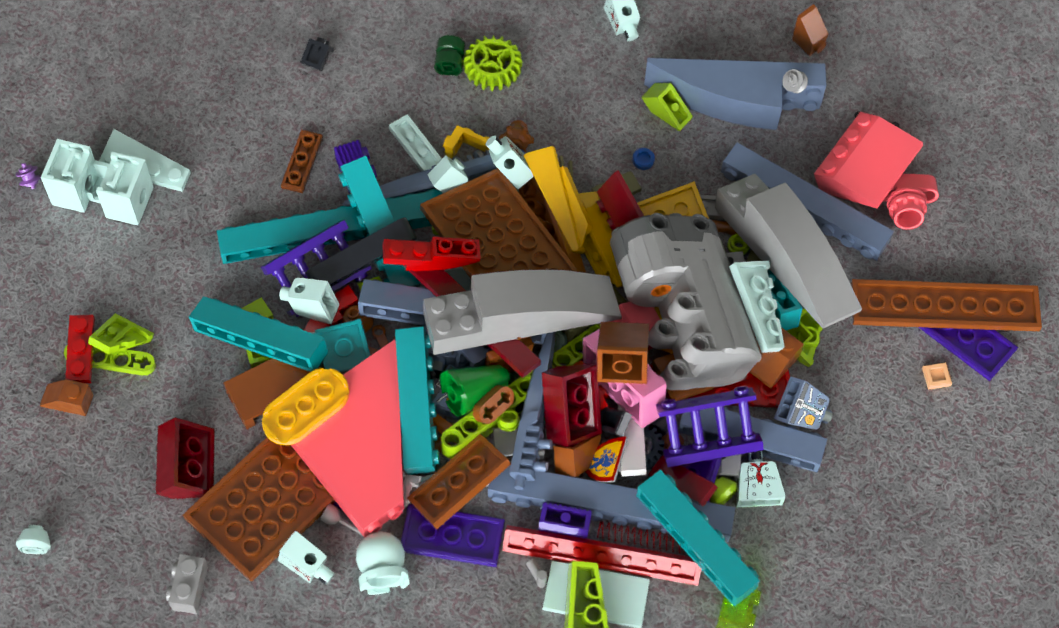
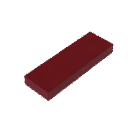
M661 456L648 474L651 477L661 469L665 475L669 474L674 479L676 487L681 493L685 492L693 502L702 507L705 506L718 488L711 481L681 465L667 467L664 456Z

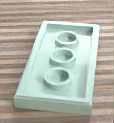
M552 561L543 610L565 614L568 579L567 563ZM599 570L604 606L608 618L607 622L641 628L650 579Z

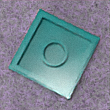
M361 318L315 330V333L324 337L328 353L323 359L324 369L330 370L331 368L340 373L347 372L371 356Z

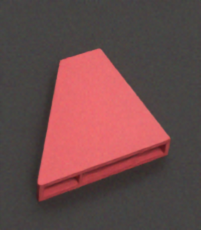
M395 339L343 374L349 387V397L344 407L304 439L291 445L364 538L369 534L380 531L384 523L397 519L402 514V510H404L403 456Z

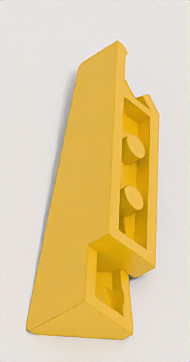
M554 146L525 153L523 156L571 250L580 254L585 253V239L587 234L591 233L593 225L568 167H560Z
M597 191L579 193L593 225L591 233L587 234L585 239V255L595 274L610 276L612 284H615L616 287H623L610 246L612 231L606 222L609 217L606 212L601 213L596 204V201L599 200Z

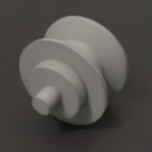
M791 69L785 73L782 82L787 91L801 93L807 87L808 78L804 72Z

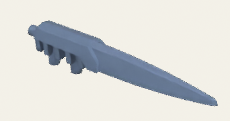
M480 150L474 151L473 157L475 159L471 155H467L466 162H462L458 156L452 158V160L458 159L465 166L463 170L468 177V182L497 169L492 161L489 150L486 151V156ZM436 165L431 166V169L379 186L384 198H397L406 194H415L434 189L435 187L431 183L428 174ZM349 200L345 201L342 204L343 206L347 207L351 206Z
M555 332L547 333L538 356L541 360V365L533 370L519 421L510 467V476L516 479L514 488L517 490L524 489L525 481H535V472L548 471V462H538L540 459L539 450L552 449V440L543 439L544 433L542 432L545 416L542 372L552 369Z

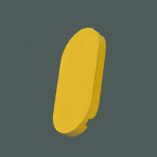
M319 368L308 373L265 408L262 418V427L265 435L272 442L279 445H292L304 439L344 407L349 397V387L346 378L342 373L331 368L330 370Z

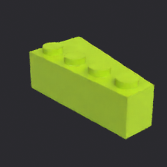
M570 562L568 564L564 628H608V618L604 606L598 563Z

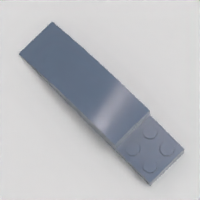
M647 58L644 85L650 88L654 83H671L688 109L735 124L777 130L782 109L804 108L806 111L820 109L826 89V70L824 63ZM796 69L806 74L808 84L803 92L793 93L784 88L782 81L787 71Z

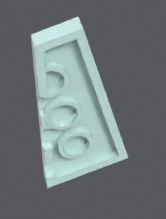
M769 261L733 263L729 268L761 353L782 350L785 348L780 320L775 315L777 302L776 299H772L771 289L774 286L772 278L768 277Z

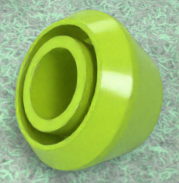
M716 476L714 484L718 488L709 500L711 503L724 505L737 492V483L728 478H718Z

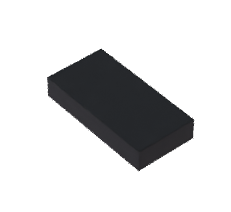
M606 407L600 411L601 429L604 432L623 437L632 414Z

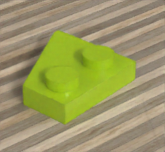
M115 313L89 337L88 344L107 354L149 343L152 341L154 333Z

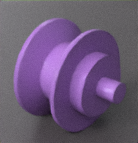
M22 163V167L15 174L23 179L19 183L20 186L31 187V189L36 188L35 184L41 179V175H35L38 167Z

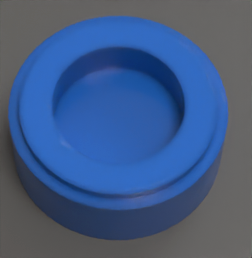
M639 148L633 153L632 162L636 168L647 170L654 165L655 155L650 149Z

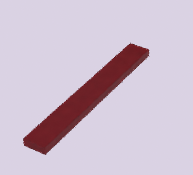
M445 270L409 271L436 297L466 291ZM514 339L488 344L522 378L541 365V360L520 340Z

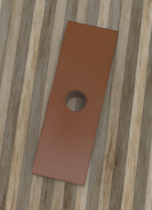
M301 130L281 183L282 189L298 193L304 192L323 139L322 134Z

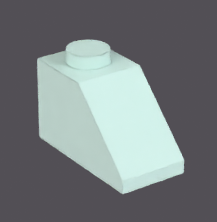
M446 155L428 174L433 186L442 193L468 182V177L463 170L465 166L458 159L452 160Z

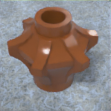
M521 120L513 121L510 126L506 127L507 131L499 135V140L506 136L524 152H527L526 148L529 144H534V138L529 134L527 124Z

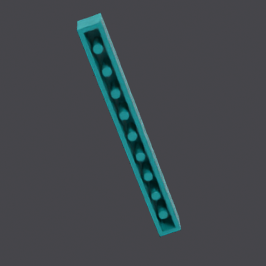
M432 189L420 194H406L398 198H385V201L394 221L406 217L412 229L432 226L420 210V204L443 193L440 190ZM340 206L327 211L317 210L310 214H295L288 218H273L266 222H251L244 226H230L217 230L223 264L285 253L342 220H345L349 227L343 231L345 234L343 237L346 242L363 239L368 234L366 229H361L356 216L359 213L357 208H352L351 206ZM332 239L324 242V245L336 244Z

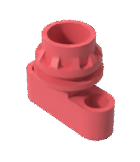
M924 174L901 175L883 200L887 203L889 215L897 227L901 229H914L923 223L927 212V203L936 201L939 196L936 178L932 175Z

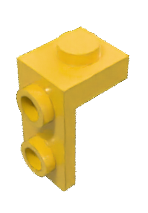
M457 125L451 136L447 135L444 140L445 155L452 159L463 143L486 152L489 150L486 142L490 137H483L474 133L469 128Z

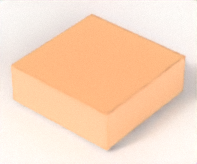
M946 362L922 367L928 389L952 385Z

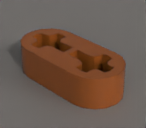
M501 385L492 388L474 406V419L485 424L494 422L513 403V390ZM484 408H488L486 410V417L483 416L485 413Z

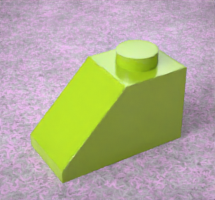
M654 83L641 97L651 113L678 131H681L693 117L671 83Z

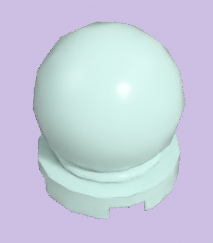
M378 531L369 534L359 543L356 551V563L359 570L363 573L359 577L360 591L367 589L368 594L376 595L390 592L389 587L401 585L403 589L409 584L408 570L403 568L405 550L401 541L391 533Z

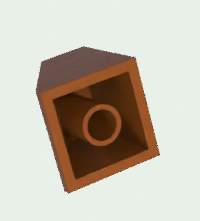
M600 322L597 347V382L647 384L649 324Z

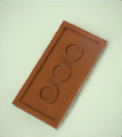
M479 434L409 495L407 499L437 530L509 467L511 463L485 437Z

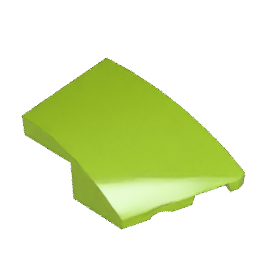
M803 307L799 327L786 331L804 344L801 355L797 360L810 367L814 363L815 349L819 344V335L823 328Z

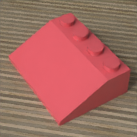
M860 112L815 171L814 176L818 188L829 195L877 209L923 147V142L880 116Z

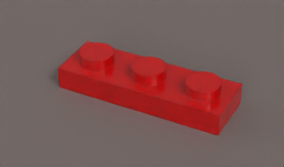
M69 315L65 376L67 380L85 384L91 383L93 346L88 344L89 337L94 333V315Z

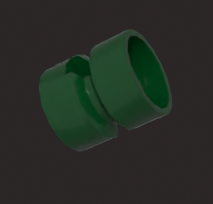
M445 35L438 39L434 70L437 73L449 76L461 74L463 68L462 58L465 52V42L463 39L454 35Z

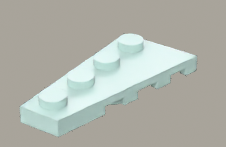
M113 129L99 160L110 164L112 152L145 159L153 184L183 192L191 174L190 170L115 129Z

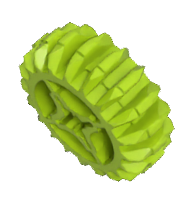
M494 35L491 39H487L484 36L483 41L476 39L475 44H470L469 50H466L463 59L464 72L468 75L469 81H474L475 87L481 84L483 90L490 86V90L493 91L494 86H498L501 91L503 84L509 88L511 82H516L517 76H520L522 67L521 53L516 45H512L511 40L504 42L503 36L500 39H496ZM482 56L483 60L480 61V64L476 65L477 59ZM509 60V66L506 69H504L503 65H505V62Z

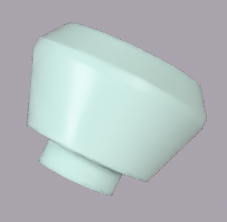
M29 525L28 528L23 529L16 541L19 551L26 554H45L51 548L47 531L43 530V527L39 525Z

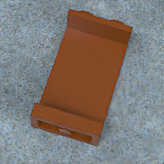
M272 358L223 382L245 428L249 429L255 426L254 418L262 415L265 408L273 400L310 372Z

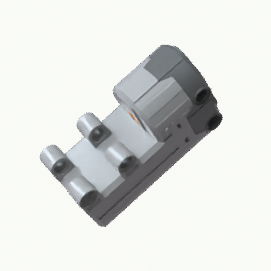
M653 213L652 215L635 218L614 229L611 233L610 246L628 301L642 307H658L662 320H658L649 331V345L655 349H672L675 360L671 361L660 374L666 382V389L689 390L693 388L720 387L745 379L755 364L760 362L762 356L729 268L730 264L715 223L701 214L686 216L679 213L669 215Z

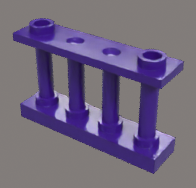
M345 220L339 221L260 268L264 275L272 274L276 276L282 287H291L292 285L284 273V265L290 262L293 265L296 264L303 278L308 279L305 272L309 268L304 261L305 256L303 254L312 250L313 253L317 254L321 262L328 259L329 257L324 250V242L332 239L333 242L335 241L341 251L348 248L349 246L343 237L345 236L343 231L349 227ZM371 266L332 286V290L335 291L352 280L358 282L368 276L366 272L372 269ZM293 308L286 311L288 315L295 314L296 317L300 316L294 312Z
M740 386L736 387L734 391L679 401L667 399L662 401L661 404H656L659 417L666 416L671 445L669 449L663 450L667 467L764 450L760 434L752 431L748 401L757 400L753 388ZM738 403L743 433L741 436L730 437L728 436L724 406ZM714 408L719 438L715 441L707 442L704 440L700 410ZM690 412L695 442L692 445L683 446L680 445L675 414Z

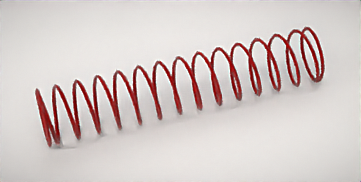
M600 520L597 538H598V536H599V530H600V528H601V526H602V539H604V537H603V526H604V522H603V521L601 522V520ZM608 522L606 529L608 528V525H609L608 540H610V539H611V538H609V534H610V522ZM615 523L612 530H614V527H615V542H616L617 539H616V523ZM621 525L620 528H619V531H620V529H621V543H623V541H622L623 525ZM627 526V528H626V531H627V529H628L627 543L629 544V543H630V542H629V526ZM634 527L633 530H632V534H633V531H634V546H635V545H636V543H635V531H636V529H635V527ZM640 528V530H641L640 546H642V544H641V540H642V529ZM647 529L646 532H647V548H648L649 545H648V529ZM652 531L651 537H652V535H653V549H655V546H654L655 532ZM659 532V533H658V536H657V539H658L659 534H660L659 550H661V549H662V548H661V532ZM666 533L665 536H666V552H667V551H668V549H667V539H668V535H667V533ZM673 538V544H672V552H674V550H673V548H674V538Z

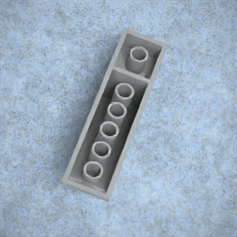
M753 174L717 190L715 203L717 212L762 261H769L771 272L823 329L861 312L862 307L835 252L811 214L786 182L769 189L756 174Z
M517 270L472 275L471 290L423 299V314L434 355L514 340L517 337L525 338L622 318L610 276L568 270Z

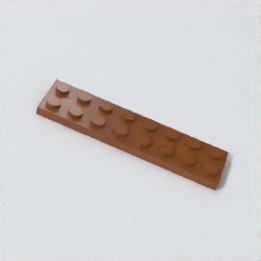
M852 279L851 281L853 291L862 307L861 312L852 315L853 325L1040 331L1042 328L1038 286L864 279Z

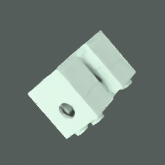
M57 139L41 179L54 206L85 213L89 201L101 203L106 218L139 226L154 188L145 159L112 152L109 164L95 160L90 146Z

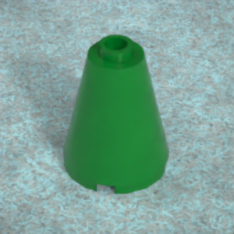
M500 364L448 369L442 372L440 376L442 394L447 393L449 398L445 402L450 411L457 417L473 410L476 403L492 388L498 385L507 387L508 381H510L508 370Z

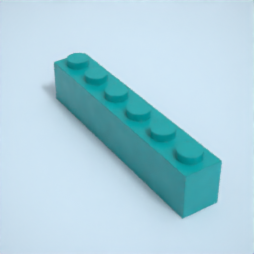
M367 156L340 166L341 173L338 176L342 186H347L350 194L347 197L351 207H356L359 215L356 218L360 228H365L369 236L395 222ZM383 259L376 262L378 270H383L386 279L383 280L384 282L401 283L412 287L420 286L421 282L409 271H405L403 265L383 264Z
M203 296L189 316L195 332L309 372L317 369L328 353L325 339L318 333H310L297 326L286 325L277 319H269L257 312H249L241 309L239 306L225 304L216 298L211 299Z
M424 326L396 329L403 469L407 475L436 472V464H440L439 450H435L434 442L438 440L437 426H433V417H437L436 404L432 403L431 394H435V384L433 379L430 380V371L434 370L433 358L432 356L429 357L428 348H432L429 334H427Z
M660 469L638 486L636 496L734 607L757 589L760 582L757 572L751 566L747 567L740 553L735 548L728 546L723 534L718 529L714 530L708 523L707 516L702 511L695 509L690 497L685 492L681 493L678 490L674 479L669 474L665 475Z

